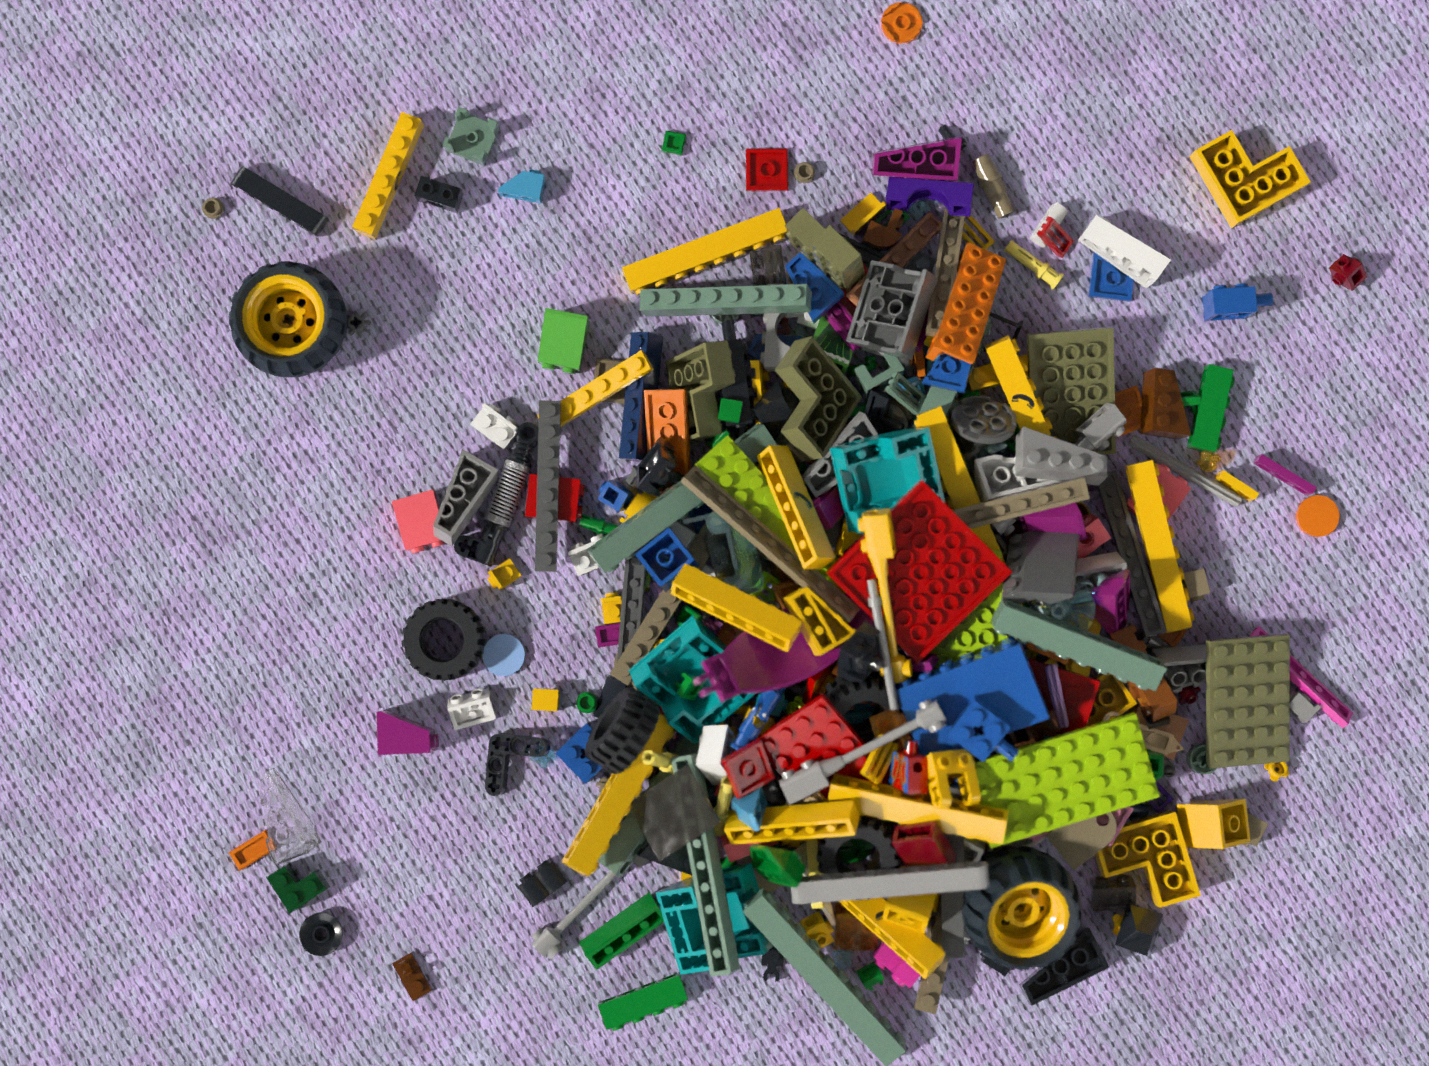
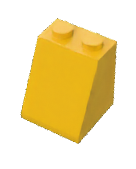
M1246 799L1189 801L1177 804V815L1186 847L1225 849L1251 842Z
M937 893L888 897L883 919L925 933Z

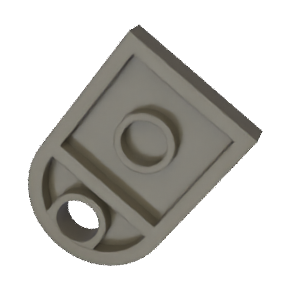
M1111 812L1105 813L1108 815L1109 821L1104 826H1100L1097 823L1096 816L1053 829L1046 834V837L1073 871L1113 840L1117 825Z

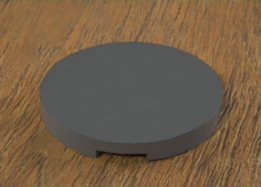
M972 396L962 399L952 410L951 424L959 435L967 440L981 444H995L1007 440L1013 435L1017 423L1016 414L1006 403L1001 404L990 400L988 396Z

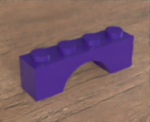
M889 177L886 193V210H895L896 208L901 211H908L914 203L924 199H932L942 203L948 210L949 215L970 217L974 184L945 180Z

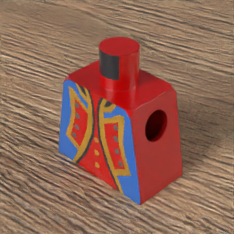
M912 739L905 740L904 750H895L893 752L888 784L907 794H927L928 759L917 752L918 741Z

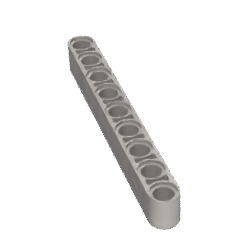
M976 861L802 876L799 886L797 888L791 887V894L794 904H808L976 890L989 887L990 882L987 862Z

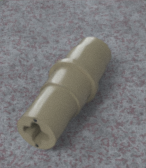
M985 154L973 160L975 172L981 183L979 186L983 188L988 200H990L997 218L1000 219L1015 212L1002 180L1003 175L999 174L990 154Z

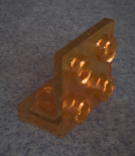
M835 901L834 949L875 951L878 945V937L841 903Z

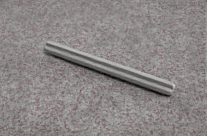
M1134 435L1131 437L1128 443L1130 447L1156 462L1166 465L1170 470L1234 507L1241 503L1242 496L1138 436Z

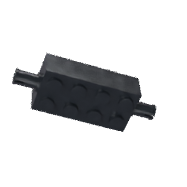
M725 321L721 323L723 341L728 340V345L731 349V362L735 371V383L722 388L721 393L722 398L743 402L739 424L725 421L726 431L735 430L737 439L747 432L748 428L752 427V422H755L756 415L752 410L754 407H750V401H753L752 386H747V381L750 380L749 365H745L744 362L748 356L747 346L742 344L741 338L736 339L735 322Z

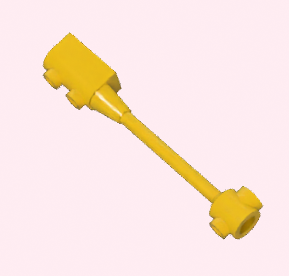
M890 508L869 510L862 513V518H858L859 531H865L866 538L861 540V549L863 553L868 552V557L872 562L879 581L894 683H901L907 680L908 677H912L911 659H905V656L898 654L887 581L888 558H893L896 552ZM881 667V669H880L879 671H880V676L883 677V676H884V672H883V667Z

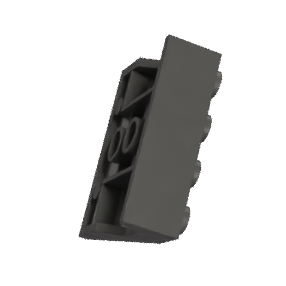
M871 260L846 342L912 360L938 278L925 269L918 272L906 270L894 264Z
M1027 531L1009 537L1006 566L1012 573L1004 580L1002 598L1017 604L1033 599L1052 604L1074 597L1079 547L1078 533Z

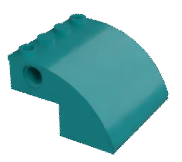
M929 427L879 434L830 448L848 532L865 533V531L860 532L858 528V518H862V513L875 509H891L920 480L945 503Z
M691 616L628 671L635 687L662 707L667 723L696 744L702 734L703 726L719 725L756 693H741L722 703L716 691L702 698L698 694L695 700L682 698L676 693L678 690L675 685L676 682L682 683L685 679L682 677V673L696 677L706 674L701 663L708 658L722 653L727 648L709 628L697 618ZM709 679L705 681L700 692L712 686Z
M748 863L722 868L738 958L764 955L774 945L743 913V903L759 891L752 864ZM690 877L656 892L680 975L710 971L693 877Z

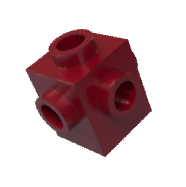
M1345 254L1329 267L1332 281L1337 286H1343L1351 291L1367 278L1363 264L1357 258H1351Z

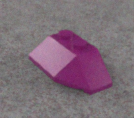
M1127 569L1104 579L1099 586H1095L1091 593L1093 617L1109 634L1123 629L1128 623L1127 611L1129 609L1131 590L1130 570Z

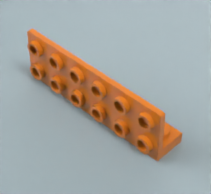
M969 242L966 244L959 255L957 275L939 331L931 340L926 358L934 361L939 354L946 353L969 364L975 362L1006 258Z

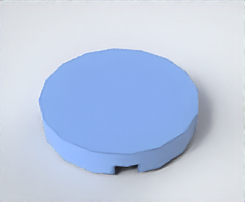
M495 635L484 646L482 656L484 664L495 675H512L520 670L524 663V647L520 640L512 635Z

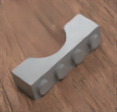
M770 284V285H792V284ZM764 313L763 321L764 324H767L766 332L763 331L762 344H765V352H761L760 362L761 365H764L766 372H776L775 369L790 349V346L784 344L777 336V328L780 321L789 313Z

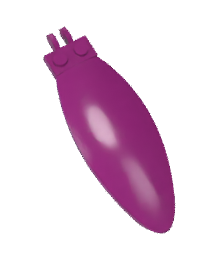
M845 594L858 607H860L848 594ZM860 607V610L847 625L856 631L865 621L873 625L874 620ZM788 608L780 610L788 615L791 614ZM744 631L722 653L704 660L701 664L706 674L697 677L693 682L695 685H700L709 679L712 686L703 689L699 694L702 698L716 691L721 703L741 693H760L785 688L817 674L839 658L840 647L846 641L822 655L815 656L801 631L788 652Z

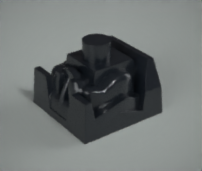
M661 436L636 467L637 489L655 496L661 495L660 488L664 489L668 482L676 484L681 476V473L675 470L677 464L676 456L673 454L675 446Z
M867 621L840 647L837 675L848 681L863 683L874 670L879 671L884 663V660L879 657L880 649L876 639L880 631Z

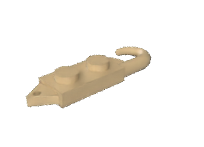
M1114 711L1108 712L1104 715L1101 722L1107 721L1113 716H1119V713ZM1139 724L1146 749L1164 755L1184 750L1173 734L1155 728L1149 729L1148 726Z

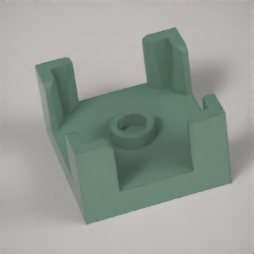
M458 106L455 114L457 121L450 138L446 136L443 147L449 153L485 166L499 132V124L497 121L489 118L487 121L474 117L470 115L468 110Z
M883 353L886 360L882 362V366L885 371L876 374L873 378L865 365L854 369L857 375L854 376V380L866 400L869 398L872 389L885 390L890 385L888 382L893 379L892 374L894 372H899L902 376L904 375L905 369L896 356Z

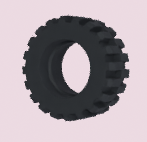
M450 599L428 601L423 606L417 607L413 615L409 616L406 620L407 625L402 631L404 640H401L402 647L405 649V658L410 661L413 669L419 671V674L433 680H454L465 676L479 664L478 662L484 653L483 650L487 639H485L486 631L481 623L482 620L472 608L459 601ZM451 620L458 624L463 631V648L452 659H437L426 649L425 633L429 626L436 621Z
M874 671L863 683L848 681L837 676L833 683L829 682L826 685V691L821 692L843 718L846 712L859 702H876L875 710L867 720L858 724H849L865 744L878 738L879 734L884 735L902 725L901 719L904 715L899 700V709L890 710L885 678L877 675Z
M624 688L623 691H620L611 700V703L607 705L594 725L592 733L589 735L585 746L587 758L612 774L624 772L637 759V756L651 738L650 736L654 732L655 725L659 720L660 708L658 704L634 688Z
M865 815L859 817L855 835L821 838L817 852L819 873L857 872L845 866L839 857L841 845L855 838L867 840L878 849L880 861L877 867L872 870L900 868L901 858L892 845L894 835L892 825L889 822L883 823L882 820L876 817Z

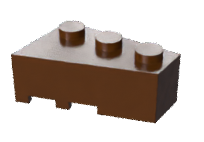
M1155 367L1143 372L1140 434L1170 439H1182L1191 436L1175 370Z

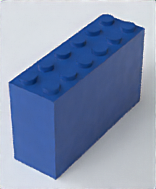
M1014 636L1002 640V644L995 647L993 644L984 646L979 653L973 654V652L963 654L960 656L961 659L955 662L952 659L940 663L941 667L920 671V675L908 677L907 680L897 683L896 694L907 722L916 719V711L920 709L918 704L928 699H931L932 702L937 700L947 719L945 721L947 726L933 733L922 727L911 731L914 740L918 741L920 754L924 756L934 752L965 749L949 737L947 733L948 729L974 696H977L1011 722V728L1006 734L1049 719L1048 707L1022 642L1016 640ZM980 725L979 727H976V726H975V731H976V732H978V731H982V732H983V726H982V725Z

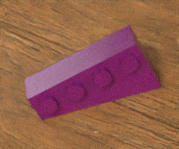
M958 136L876 151L873 153L872 174L876 176L958 181L962 138Z

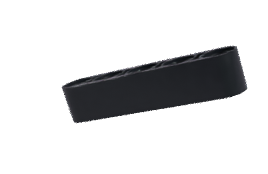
M244 166L239 168L230 183L250 197L258 199L268 208L276 210L288 220L294 221L306 231L312 232L316 237L319 236L329 220L317 210Z

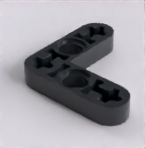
M494 734L490 738L485 779L486 792L489 795L497 796L502 795L506 791L510 754L544 757L550 752L549 741L542 737ZM518 739L524 742V749L522 751H518L515 748V742ZM496 741L509 742V746L499 747V745H496ZM530 744H540L543 746V750L530 749ZM497 758L502 761V768L499 771L493 767V763ZM492 774H501V777H492ZM492 783L500 785V788H493Z

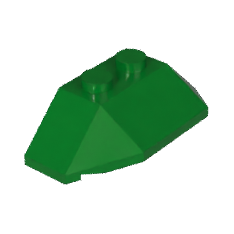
M756 844L750 846L751 858L753 860L752 867L767 882L792 888L799 886L806 866L801 862L802 857L793 850L791 852L787 849L781 850Z

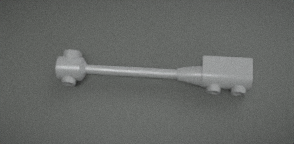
M1105 403L1075 430L1080 437L1075 445L1090 451L1106 449L1110 444L1107 440L1112 435L1118 437L1125 431L1123 425L1127 422L1126 418L1115 404ZM1016 518L991 523L990 527L997 535L1000 536L1003 533L1007 536L1014 531L1015 527L1012 524L1016 522Z
M928 699L918 704L920 709L916 711V719L843 756L815 763L813 759H810L801 764L803 769L797 772L791 769L781 774L783 779L779 780V783L789 804L791 805L829 786L831 782L828 777L842 769L845 764L918 727L933 733L947 726L945 723L947 719L937 700L932 702L931 699Z
M637 855L632 864L635 863L640 868L648 859ZM609 871L555 928L546 927L543 930L540 927L531 936L534 939L531 942L533 947L545 958L549 957L552 959L563 948L560 944L562 942L560 934L617 875Z

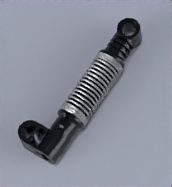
M530 422L523 423L518 428L516 438L518 443H514L516 448L512 449L514 453L506 457L505 464L503 465L509 471L502 469L504 473L501 472L503 476H499L501 480H498L500 483H496L499 487H495L498 490H494L496 493L493 494L495 498L492 497L494 501H490L492 505L489 504V507L491 508H487L490 512H486L483 520L485 525L480 539L478 540L466 535L459 536L454 543V550L458 555L492 567L504 532L508 531L511 522L509 520H513L511 517L514 515L511 513H515L516 507L514 506H517L515 502H519L517 500L520 499L518 495H522L520 492L523 490L520 488H524L525 482L523 481H527L525 478L528 475L526 474H529L532 466L529 457H532L530 453L534 452L532 448L536 447L538 442V427ZM533 429L535 432L533 438L525 439V430ZM468 541V545L474 547L475 541L478 542L473 558L470 557L471 550L466 549L463 552L462 543Z

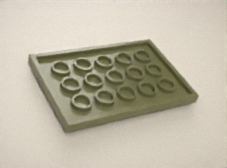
M1113 327L1027 334L1028 379L1032 378L1036 387L1033 394L1036 399L1040 397L1045 408L1041 410L1043 417H1048L1053 429L1049 431L1052 437L1056 436L1057 439L1075 445L1080 439L1075 430L1105 403L1115 404ZM1112 435L1107 439L1110 444L1106 449L1102 451L1096 449L1093 452L1102 455L1116 454V437Z
M1275 634L1206 640V767L1213 769L1290 761V635Z

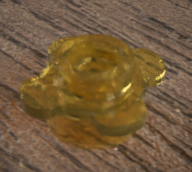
M1202 451L1200 459L1196 460V465H1199L1203 471H1214L1217 467V462L1221 461V456L1218 454L1214 455L1208 451Z

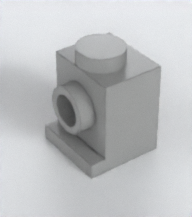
M1294 690L1290 691V713L1301 723H1307L1321 707L1318 704H1311L1312 700L1306 694L1296 693Z

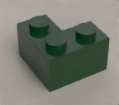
M290 863L266 877L289 914L330 887L319 869L300 880Z

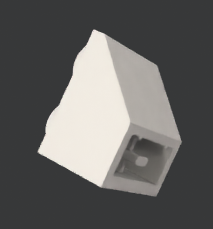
M728 725L703 726L702 734L699 737L700 746L695 757V763L712 785H717L723 777L727 776L721 759L732 754L733 748L729 744L734 742L736 736Z

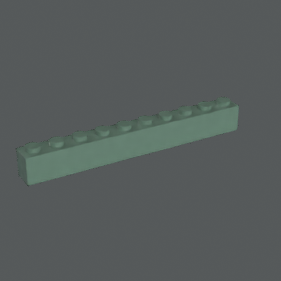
M759 423L734 441L755 466L757 465L756 461H758L757 456L769 445H777L766 427ZM679 481L589 547L587 552L602 572L611 573L619 567L618 563L635 556L637 549L641 546L645 547L654 540L653 538L656 535L661 534L668 527L671 529V524L675 521H682L689 515L688 512L690 510L701 507L705 502Z
M697 752L673 757L671 761L710 975L713 977L732 974L740 969L705 775L695 763Z
M762 888L743 903V913L885 1066L890 1065L906 1052V1039L901 1032H896L892 1028L889 1019L886 1016L882 1017L877 1012L878 1009L875 1004L863 997L862 990L857 985L853 986L848 975L842 969L839 971L832 957L828 954L825 955L820 950L821 947L818 942L806 935L805 928L800 923L796 924L793 921L791 913L777 903V898L772 892H767Z

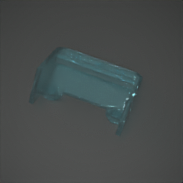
M711 513L683 520L684 524L705 520L707 528L711 533H726L735 575L725 578L722 582L735 586L746 594L756 593L763 588L764 577L757 548L720 515Z

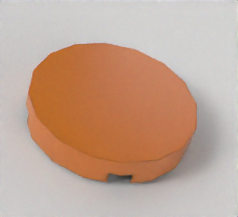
M896 2L890 5L884 11L881 19V29L884 35L890 41L897 44H907L915 40L922 28V16L919 10L909 3Z
M1315 495L1307 497L1301 501L1296 511L1297 525L1302 532L1312 537L1327 536L1335 530L1339 523L1338 507L1333 500L1326 496Z

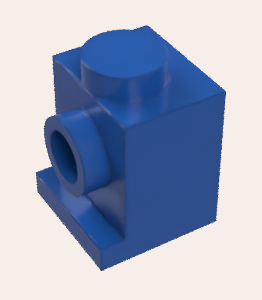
M612 479L607 482L605 481L601 485L598 500L617 512H621L627 508L635 493ZM614 491L619 493L618 497L614 496Z

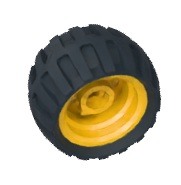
M280 261L275 264H266L259 267L258 271L243 279L241 287L237 292H234L231 300L232 307L229 312V325L236 347L248 362L270 375L285 378L303 377L322 369L337 355L346 336L347 311L339 290L326 275L303 263ZM283 297L284 302L278 304L277 299ZM301 299L306 301L303 307L299 306ZM266 314L271 315L268 322L264 320ZM290 317L294 319V321H292L293 325L291 326L288 323H286L289 322L288 319ZM313 319L314 325L307 326L306 322ZM279 334L280 339L274 341L272 336ZM297 335L301 337V342L299 344L295 343V338Z
M1004 846L1000 850L990 851L985 854L981 861L987 862L990 886L984 889L964 890L962 920L972 942L985 956L991 958L994 962L1008 968L1015 967L1018 970H1029V968L1034 967L1042 968L1054 959L1062 957L1069 945L1072 946L1077 936V928H1080L1082 918L1079 892L1069 872L1049 854L1029 846Z

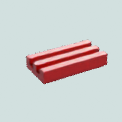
M1048 216L1046 218L1047 223H1043L1041 226L1043 230H1038L1036 234L1058 257L1063 258L1074 240L1054 218ZM1051 227L1067 242L1066 244L1050 229Z

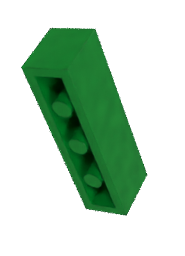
M1212 364L1204 367L1198 392L1201 396L1200 405H1196V412L1193 415L1190 429L1191 436H1189L1187 443L1188 449L1210 454L1219 450L1222 438L1219 437L1220 431L1226 423L1224 413L1225 409H1228L1231 400L1228 394L1235 382L1233 369Z
M648 892L579 942L586 958L595 969L598 970L662 924L664 919L660 906L652 894Z
M678 972L600 1001L598 1008L606 1030L612 1028V1031H616L625 1027L624 1023L630 1021L638 1023L644 1020V1016L652 1013L653 1016L665 1012L664 1008L683 1006L685 1001L688 1000V995L681 975Z

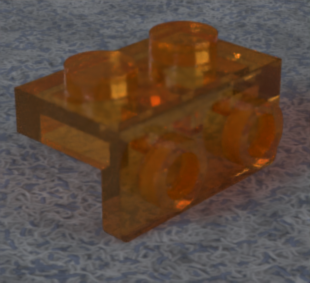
M890 709L869 718L875 739L878 738L879 734L884 735L906 724L902 713L899 714L896 710ZM906 733L892 740V743L898 745L897 750H904L905 740L911 738Z

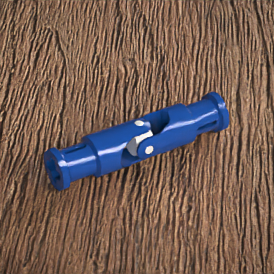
M785 688L761 693L757 704L752 708L739 728L740 732L733 743L730 742L729 746L739 750L753 740H756L769 719L771 712L774 711L782 699L781 695ZM754 716L761 719L756 725H753Z

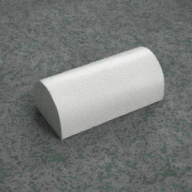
M1058 202L1052 204L1030 236V240L1044 248L1046 244L1036 233L1038 230H1043L1041 226L1043 223H1047L1046 218L1048 216L1054 218L1060 225L1068 213L1067 209Z

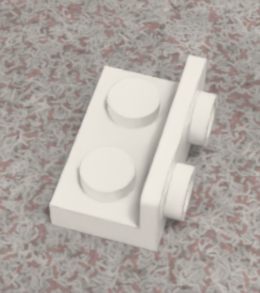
M484 403L482 405L483 408L470 425L505 450L518 433V428L516 427L518 423L509 416L506 419L499 414L501 410L492 403L489 406Z
M602 534L591 538V543L583 545L581 542L571 546V551L568 552V555L578 576L599 568L587 552V549L603 538Z
M478 688L471 693L464 695L456 694L447 699V709L454 730L496 719L489 688Z

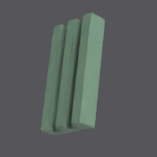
M894 372L892 374L893 379L889 380L888 384L890 385L886 387L885 391L912 414H919L926 395L899 372ZM897 382H899L907 390L903 389Z

